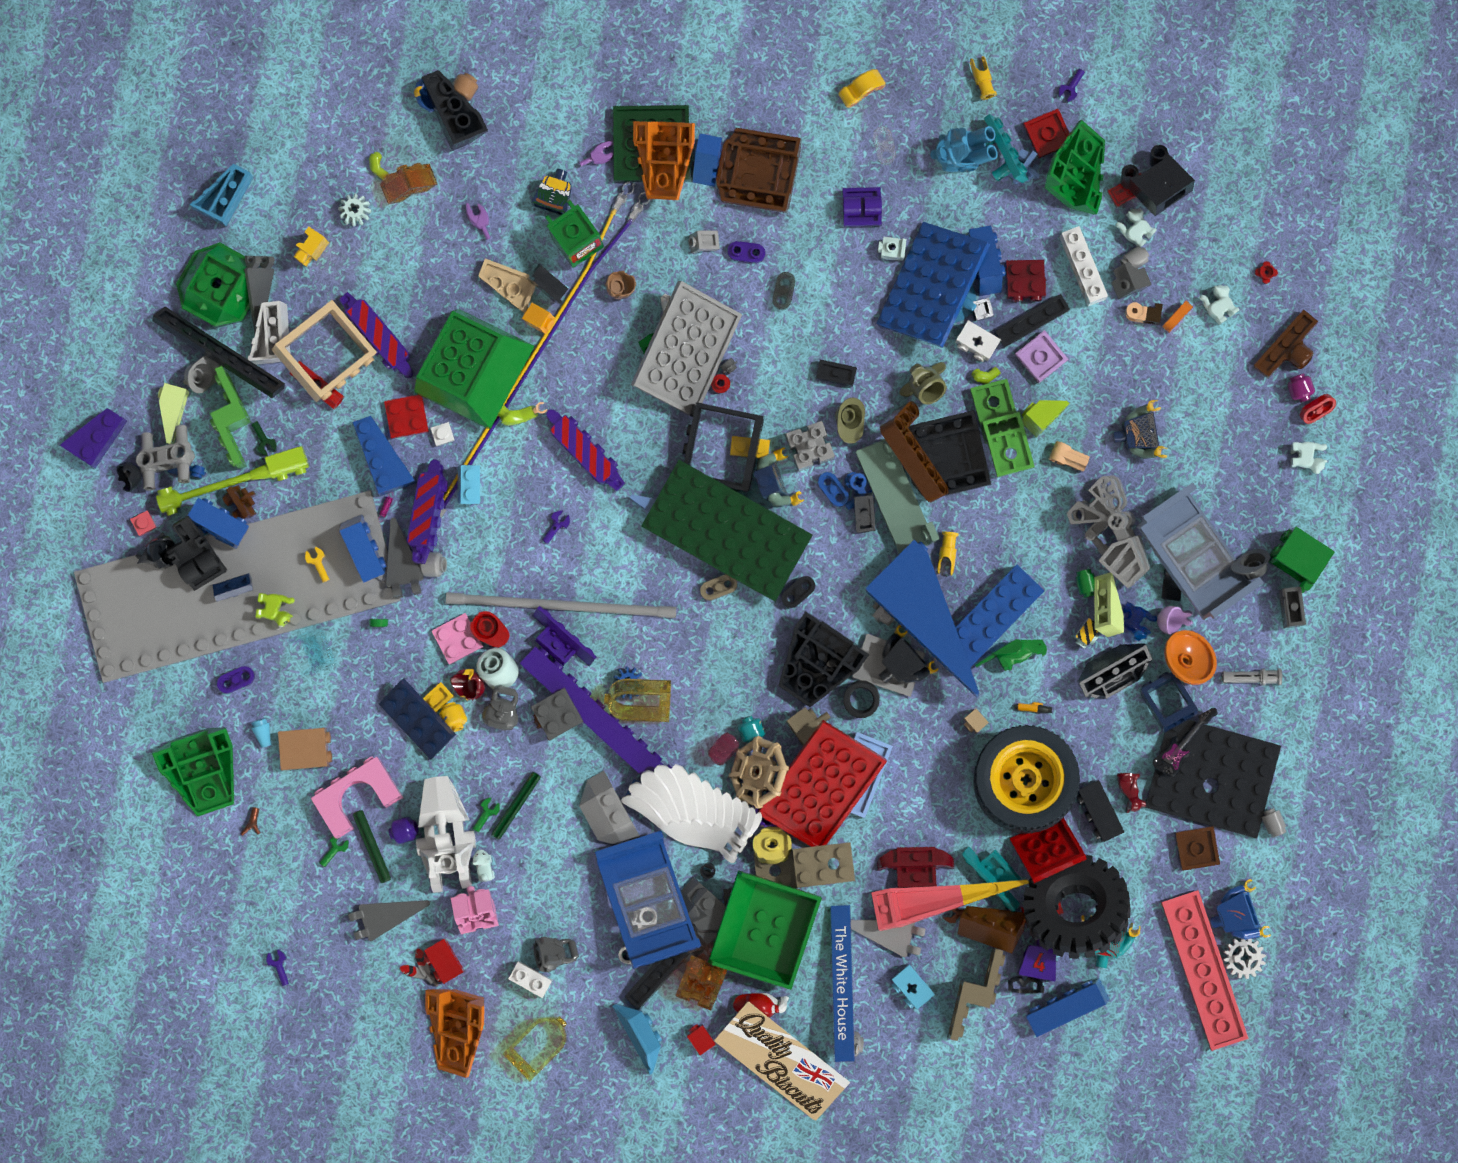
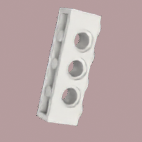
M1080 226L1062 232L1059 238L1087 306L1106 300L1108 294Z

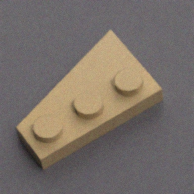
M485 259L478 277L525 314L536 288L527 279L530 275Z

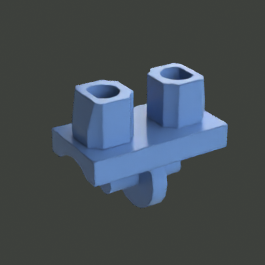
M1021 149L1018 159L1027 169V182H1030L1032 178L1038 179L1040 177L1037 172L1039 165L1034 164L1030 168L1037 153L1034 151L1030 153ZM1010 173L1008 176L1013 179L1012 183L1018 185L1019 181L1014 179L1012 173Z

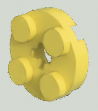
M766 827L754 837L753 851L759 862L777 864L787 861L792 849V842L788 833L786 834L779 827ZM771 842H774V845H777V847L770 848L768 846Z

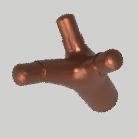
M252 807L249 821L241 832L242 836L251 828L255 830L257 835L260 834L257 826L259 808Z

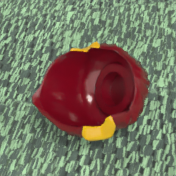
M462 669L450 677V682L456 693L460 697H465L467 701L477 700V698L483 695L485 690L484 681L474 669Z

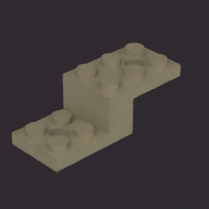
M851 842L791 849L787 861L777 864L761 863L754 854L756 876L793 888L855 881ZM831 858L839 861V866L835 870L828 867V861ZM777 865L780 867L781 872L778 876L770 874L769 869L771 866Z
M992 948L984 985L960 981L947 1036L949 1039L958 1041L959 1037L962 1038L965 1028L962 1025L963 1018H967L969 1007L966 1006L967 1003L990 1008L991 1004L994 1005L996 1000L994 988L995 985H999L1001 974L998 971L1000 966L1003 967L1005 955H1003L1002 950Z

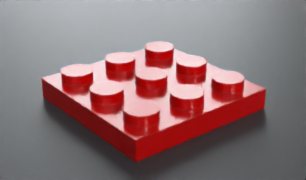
M1064 818L1054 826L1041 832L1032 834L1021 833L1010 838L1013 848L1033 883L1087 859Z

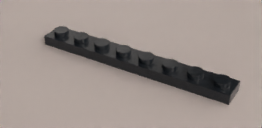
M163 307L153 315L152 321L270 398H274L284 389V382L167 307Z

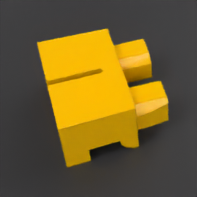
M309 226L304 232L308 238L304 244H296L299 249L293 256L306 267L312 259L317 261L329 244L324 236Z

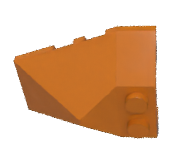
M633 121V142L639 152V158L637 159L638 163L642 165L644 175L641 176L647 199L679 200L694 146L695 123Z
M457 989L425 990L426 1015H430L432 1026L429 1029L430 1033L434 1034L436 1043L433 1045L437 1067L439 1070L467 1078L469 1077L484 1027V997Z

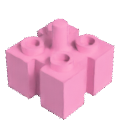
M470 886L467 888L468 896L467 894H458L456 897L451 898L454 919L461 934L474 932L482 927L487 929L499 926L495 904L489 889L475 891L474 887Z

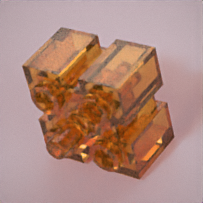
M691 955L675 996L688 1002L691 999L698 1002V1006L711 1011L727 970L713 966L705 960Z

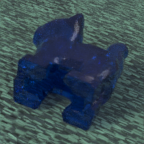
M1127 602L1122 610L1123 613H1128V617H1124V627L1133 633L1136 641L1146 639L1151 632L1145 626H1141L1140 623L1144 618L1151 622H1156L1157 616H1153L1142 607L1134 606Z

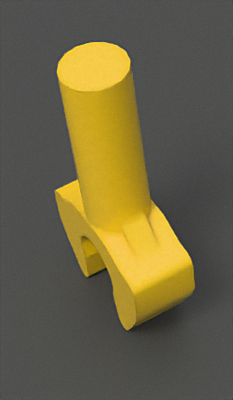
M315 547L318 554L317 557L311 558L310 553L306 551L305 560L308 564L315 565L324 583L330 580L322 564V558L325 557V554L321 549Z

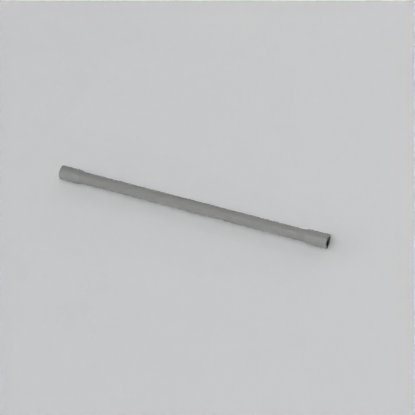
M446 593V604L459 605L474 604L538 608L540 606L543 609L648 615L664 618H676L677 608L672 606H641Z

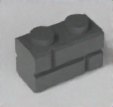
M1301 587L1278 590L1282 618H1284L1282 620L1283 628L1306 625Z

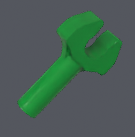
M491 797L481 803L483 813L473 826V829L477 832L481 830L490 815H498L500 812V803H497L493 810L488 808V804L492 800Z
M332 836L330 839L332 847L319 863L326 867L337 852H346L349 840H346L342 846H338V839Z

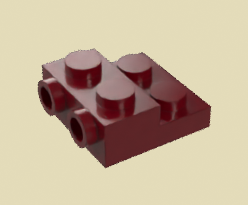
M1006 260L1007 299H1011L1012 302H1022L1023 299L1039 302L1042 301V298L1046 297L1044 260Z

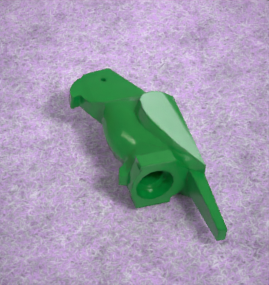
M1015 639L975 666L978 668L997 657L1004 671H1011L1014 664L1027 660L1032 654H1042V657H1044L1047 653V647L1042 639Z

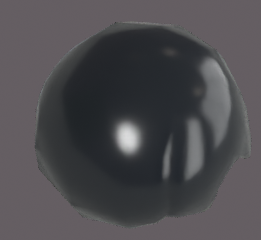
M123 461L117 465L118 481H123L125 483L123 490L130 493L141 484L142 474L139 468L131 462Z

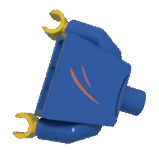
M1249 879L1244 885L1236 886L1226 892L1220 901L1221 904L1217 906L1219 915L1210 918L1213 928L1223 926L1225 933L1230 932L1233 937L1244 940L1259 938L1260 936L1263 938L1271 936L1264 935L1263 933L1265 928H1270L1269 926H1262L1258 929L1260 924L1249 894L1256 887L1251 889L1247 886V883L1253 880Z

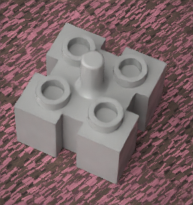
M822 421L809 425L806 432L802 433L801 429L786 433L785 437L790 451L795 449L797 453L793 456L798 472L813 467L814 461L818 460L819 464H823L835 458L830 442L826 444L824 442V439L827 438V433Z

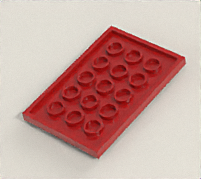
M822 720L790 764L789 771L786 772L781 788V795L765 803L762 808L758 809V812L762 814L764 819L811 847L827 845L887 763V760Z

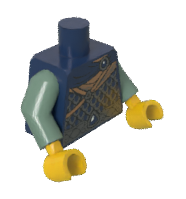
M1151 400L1148 404L1134 409L1127 415L1122 423L1123 430L1113 432L1114 443L1125 442L1126 450H1130L1132 454L1143 459L1156 458L1157 456L1164 459L1167 458V455H1161V451L1167 448L1159 446L1154 412H1151L1161 409V407H1153L1154 402L1158 400Z
M780 448L757 461V470L754 471V476L762 497L773 506L790 504L796 506L804 500L798 498L802 494L800 491L791 496L787 494L776 461L786 459L788 455L783 456L782 450L785 448Z

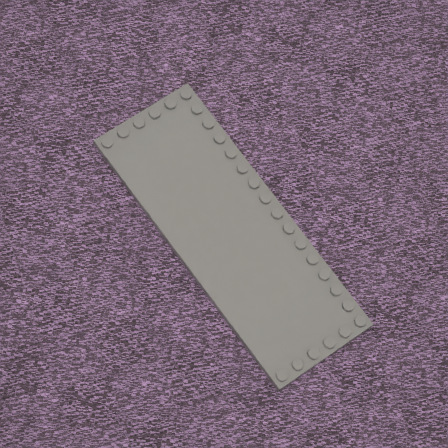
M366 491L246 524L249 528L237 549L215 539L211 534L203 536L201 541L206 538L226 567L227 572L195 591L182 580L175 564L166 569H158L153 564H137L139 559L135 555L74 572L102 682L114 681L401 601L400 598L395 599L393 597L392 587L386 586L387 567H385V574L363 583L339 531L342 522L362 514L365 522L370 527L372 539H375L377 542L379 556H383L387 565L388 551L372 491ZM315 547L321 549L325 554V557L322 558V564L330 580L324 583L315 565L308 564L305 560L306 551L310 553L311 558L317 557L318 554ZM244 574H250L253 584L252 591L216 602L213 584ZM259 593L267 595L280 594L288 598L293 597L294 603L286 604L282 602L280 611H286L293 616L290 622L284 627H279L274 620L256 618V610L265 608V603L260 604L258 602Z

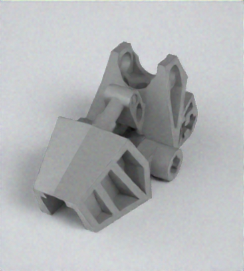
M1114 475L1103 476L1088 490L1095 499L1091 503L1086 500L1082 502L1077 501L1067 512L1070 524L1094 522L1086 531L1085 538L1092 541L1098 548L1097 551L1102 556L1099 562L1127 588H1130L1150 570L1141 535L1135 536L1131 528L1135 523L1134 514L1129 511L1122 512V509L1127 506V497L1121 480ZM1114 498H1116L1118 501L1117 507H1115L1113 504ZM1078 511H1081L1082 513L1081 519L1077 517ZM1108 526L1113 530L1118 541L1111 544L1109 548L1098 538Z

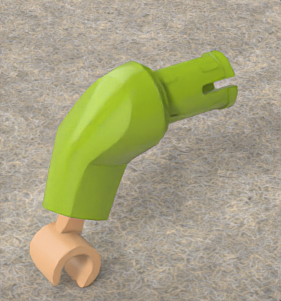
M539 402L536 407L531 405L513 411L503 405L498 416L501 418L502 424L511 426L527 422L537 417L538 413H546L548 409L544 411L539 409L540 405L545 402Z

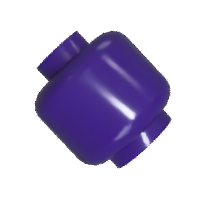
M410 817L393 820L391 828L388 830L390 838L394 839L398 844L411 842L419 834L417 822Z

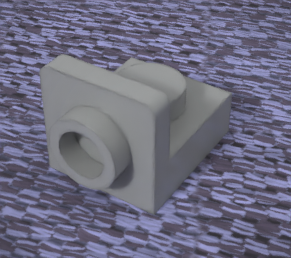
M696 231L690 234L688 244L691 248V253L719 250L718 231Z

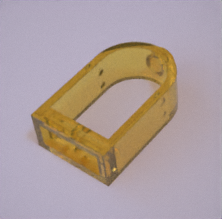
M618 680L611 685L609 693H605L604 705H608L610 713L620 720L669 722L671 680ZM624 694L660 695L659 706L623 705L618 703L615 698Z
M561 1016L557 1019L553 1017L537 1019L503 1055L530 1082L564 1047L567 1040L565 1029L567 1022ZM546 1021L552 1022L561 1030V1044L534 1070L513 1048L537 1024Z

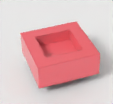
M148 510L130 519L139 536L157 528Z

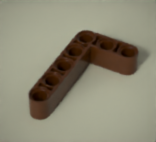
M910 401L894 410L880 425V431L924 498L932 503L947 495L948 487L908 428L920 414L918 406L913 401Z

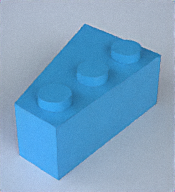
M232 164L216 179L214 184L203 191V194L189 205L193 210L227 227L254 177L249 171Z

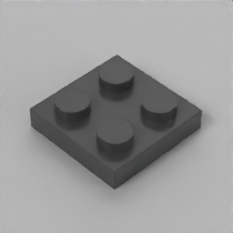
M565 688L531 706L549 741L584 722Z

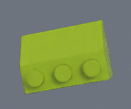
M1039 400L1036 404L1032 402L1021 415L1023 417V425L1037 438L1070 403L1061 400Z

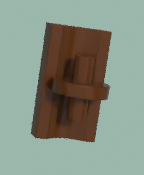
M239 485L235 487L230 486L226 489L227 493L222 499L227 506H231L234 503L238 509L232 512L234 518L240 517L245 519L256 515L252 507L255 505L252 499L256 495L254 491L248 493L246 488L241 489Z

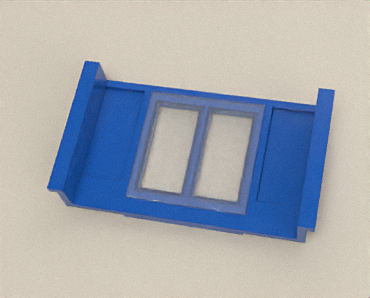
M662 831L595 852L596 862L633 969L701 947L667 854Z

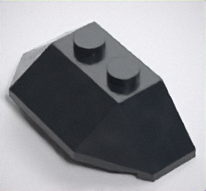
M1145 643L1120 644L1088 662L1078 683L1085 697L1107 699L1139 681L1146 671L1148 664L1153 659Z

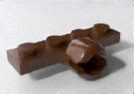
M1303 309L1254 364V368L1267 379L1285 361H1289L1298 369L1304 368L1311 361L1314 353L1313 350L1303 343V340L1318 324V320Z

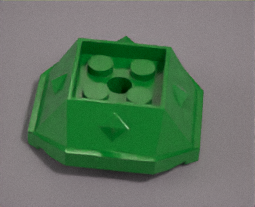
M220 242L196 250L176 283L182 309L214 327L243 322L251 309L245 277V268L247 267L245 256ZM216 280L222 281L219 288H213V283Z

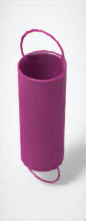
M386 496L379 515L386 518L393 498Z

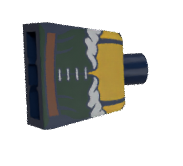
M557 169L554 178L545 176L532 199V206L559 215L567 212L569 208L567 201L570 200L572 188L570 183L565 182L568 172Z

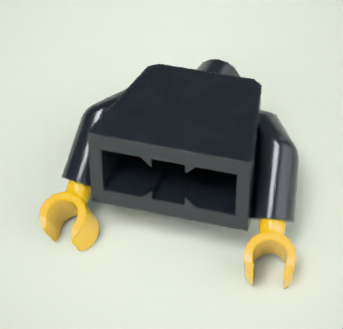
M901 625L897 626L894 633L885 642L883 648L882 663L886 669L879 674L880 678L885 683L893 677L898 682L911 683L921 681L928 675L937 672L939 668L935 670L931 668V664L935 661L926 663L904 638L907 631L900 633L899 628Z

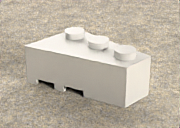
M281 301L264 302L261 304L256 324L257 329L255 337L252 339L251 353L248 356V360L254 364L281 362L271 349L277 342L289 334L287 304ZM289 345L286 349H287V351L290 353V345Z

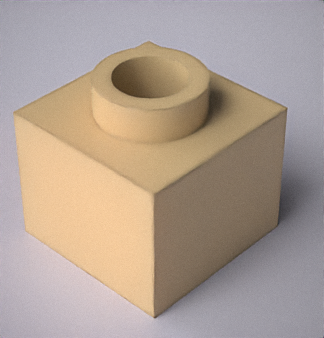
M976 708L963 719L965 721L963 725L970 733L973 731L978 733L989 723Z

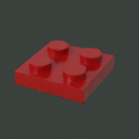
M1058 108L1023 124L1038 159L1058 151L1070 134Z
M414 395L384 401L391 439L429 432L422 396Z

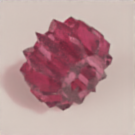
M728 732L724 733L710 748L708 756L715 764L717 763L719 766L724 765L738 749L739 741Z

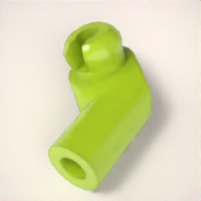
M374 152L369 156L370 170L384 180L389 173L380 166L382 155L379 152Z
M995 366L989 372L974 369L971 375L976 382L988 384L999 376L1001 372Z

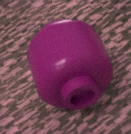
M1304 373L1291 377L1287 384L1291 398L1299 400L1300 403L1310 400V395L1315 393L1311 377L1305 376Z

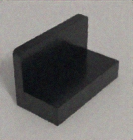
M538 264L527 279L553 302L561 305L563 303L561 298L568 288L542 265Z

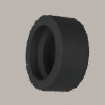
M865 680L851 683L846 688L843 696V704L846 711L856 718L871 716L877 710L880 703L878 689L872 683ZM858 688L869 690L873 696L872 705L866 710L855 709L850 702L852 692Z

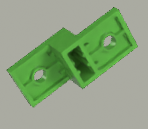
M223 366L215 368L217 374L214 377L218 385L222 389L224 388L225 392L222 393L229 404L211 412L212 419H210V423L213 429L220 433L218 440L222 447L229 452L226 454L228 461L234 467L236 466L241 470L247 467L231 432L252 422L228 371Z
M1008 379L970 388L984 443H988L997 478L1035 468L1020 412H1016ZM989 398H997L999 405L991 407L988 403ZM1006 450H1015L1016 457L1014 459L1007 458Z

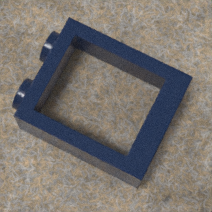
M1172 672L1163 673L1159 676L1158 680L1154 682L1149 681L1140 689L1143 700L1164 733L1198 715V708L1181 681ZM1173 681L1188 706L1164 719L1149 693Z

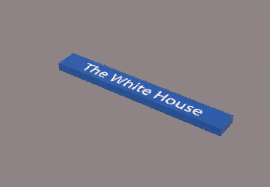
M850 905L831 906L835 1062H855Z

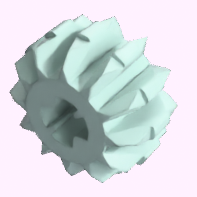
M356 193L353 195V199H351L350 195H347L348 201L341 200L344 206L338 208L342 212L340 214L341 219L345 218V223L349 224L351 222L352 226H356V221L363 225L362 218L368 220L369 217L366 214L371 213V209L367 208L370 205L369 201H365L364 196L358 199ZM355 206L358 212L354 213L352 207Z

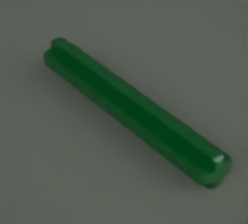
M536 772L530 774L493 830V837L496 839L502 838L540 780L541 776Z
M359 810L353 813L355 823L380 883L388 882L391 880V876L364 811Z

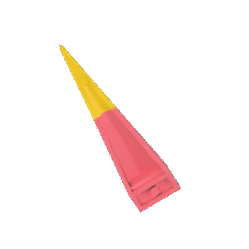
M1017 880L967 885L889 888L871 892L878 930L900 928L1028 884L1029 881Z

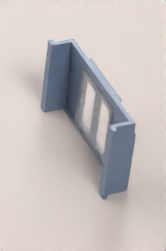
M1192 482L1141 517L1143 521L1137 527L1203 620L1210 616L1214 619L1264 582L1260 577L1251 581L1244 574H1237L1231 570V565L1237 560L1190 493L1197 489Z

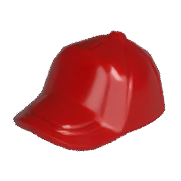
M489 611L479 612L470 623L471 633L478 640L492 647H502L509 640L510 633L496 615Z

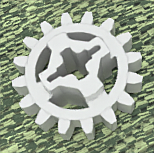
M1240 938L1239 942L1236 939H1232L1234 944H1227L1229 951H1223V953L1227 954L1223 961L1228 962L1225 968L1232 969L1231 975L1237 972V978H1241L1243 974L1245 979H1249V974L1255 977L1256 970L1262 971L1259 967L1260 964H1266L1262 961V958L1266 957V955L1261 954L1264 948L1257 947L1258 941L1251 943L1252 939L1245 941ZM1247 945L1251 946L1256 953L1250 952ZM1238 947V952L1235 955H1232L1234 950ZM1244 954L1249 956V959H1246L1245 962L1240 959ZM1256 960L1255 965L1251 968L1250 965ZM1233 963L1241 965L1242 971L1237 969Z

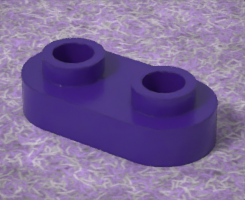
M735 241L728 247V255L734 261L757 264L764 260L766 254L764 247L756 243ZM740 248L741 252L735 253L734 249ZM758 250L760 254L754 256L752 252Z
M247 666L239 667L220 676L217 681V687L222 693H233L252 684L255 679V673ZM243 673H248V679L243 680ZM229 680L231 686L226 688L224 683Z

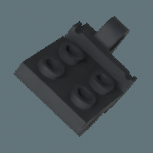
M190 516L182 518L173 524V529L182 541L170 547L167 553L169 559L174 556L172 563L177 566L180 577L187 585L189 584L195 591L227 572L226 567L206 538L201 541L204 533L194 524Z

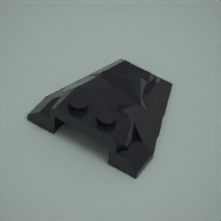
M805 611L794 627L778 686L811 707L859 671L869 654L826 622Z

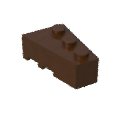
M966 906L960 917L957 934L1012 954L1025 929V915L1023 912Z

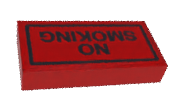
M1121 184L1107 191L1116 208L1136 197L1129 189L1122 187Z

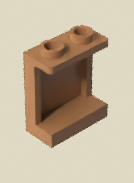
M327 728L278 732L282 771L329 767V763L332 762V752L328 751L331 735L330 732H327Z

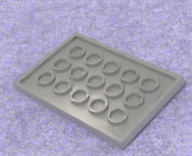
M677 281L631 385L690 416L692 405L695 406L696 402L703 403L742 314L690 285Z

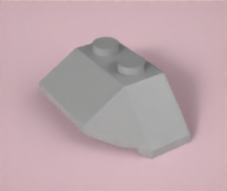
M605 771L588 779L579 807L597 840L618 845L639 838L638 831Z

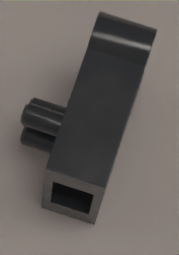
M1155 145L1151 149L1149 163L1152 168L1138 176L1139 170L1135 165H1126L1122 168L1120 179L1122 187L1129 189L1154 216H1157L1192 192L1195 180L1168 153L1167 148L1163 145Z

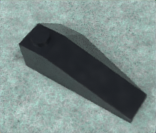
M440 70L421 77L452 151L470 144L488 132L481 114L469 104L464 96L455 91L454 85Z

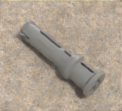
M1262 668L1259 671H1223L1222 681L1223 683H1259L1262 686H1265V684H1277L1279 686L1282 685V669L1265 670V668Z

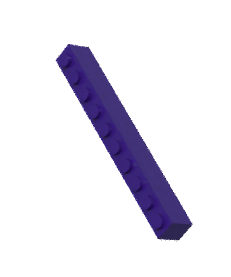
M534 647L520 662L552 694L565 688L582 717L583 723L640 775L647 770L654 772L658 765H663L660 762L662 758L655 751L651 754L646 749L648 745L641 738L637 741L632 736L634 732L627 725L623 728L618 723L620 719L613 712L608 714L604 710L606 706L600 700L594 701L590 697L592 693L584 686L580 688L576 684L578 680L570 673L566 675L561 671L564 668L556 660L554 662L549 660L547 657L550 654L542 647L540 649Z

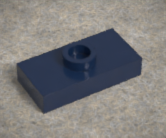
M249 573L213 584L216 602L253 590L252 578Z

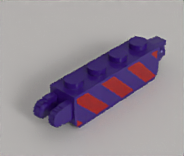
M345 293L339 300L345 308L347 318L353 325L357 326L363 337L372 344L371 346L377 352L375 355L380 354L384 360L381 362L388 370L391 368L394 372L399 370L405 378H411L414 371H412L413 369L407 363L410 360V354L365 300H356L350 293Z
M436 459L431 460L428 471L422 472L418 477L407 542L413 548L412 561L417 564H425L429 552H433L434 546L437 545V529L441 526L440 513L444 508L443 497L444 492L448 488V482L443 476L444 467Z

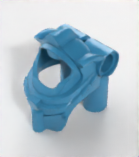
M990 126L973 132L967 131L965 128H952L948 131L947 135H939V142L936 149L931 151L930 156L932 159L938 160L942 165L943 171H974L980 164L997 158L998 153L995 146H986L985 144L995 139V131Z

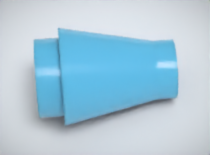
M266 718L251 722V729L260 747L272 745L270 725Z

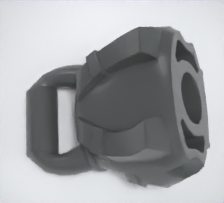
M502 685L493 690L491 701L482 712L483 722L486 725L505 731L513 730L519 718L516 711L518 702L516 690ZM497 693L514 697L512 701L504 698H498Z
M541 937L536 939L535 944H533L537 968L541 972L554 971L560 965L572 963L579 957L576 942L571 939L557 940L556 938ZM568 943L571 958L566 957L564 944Z

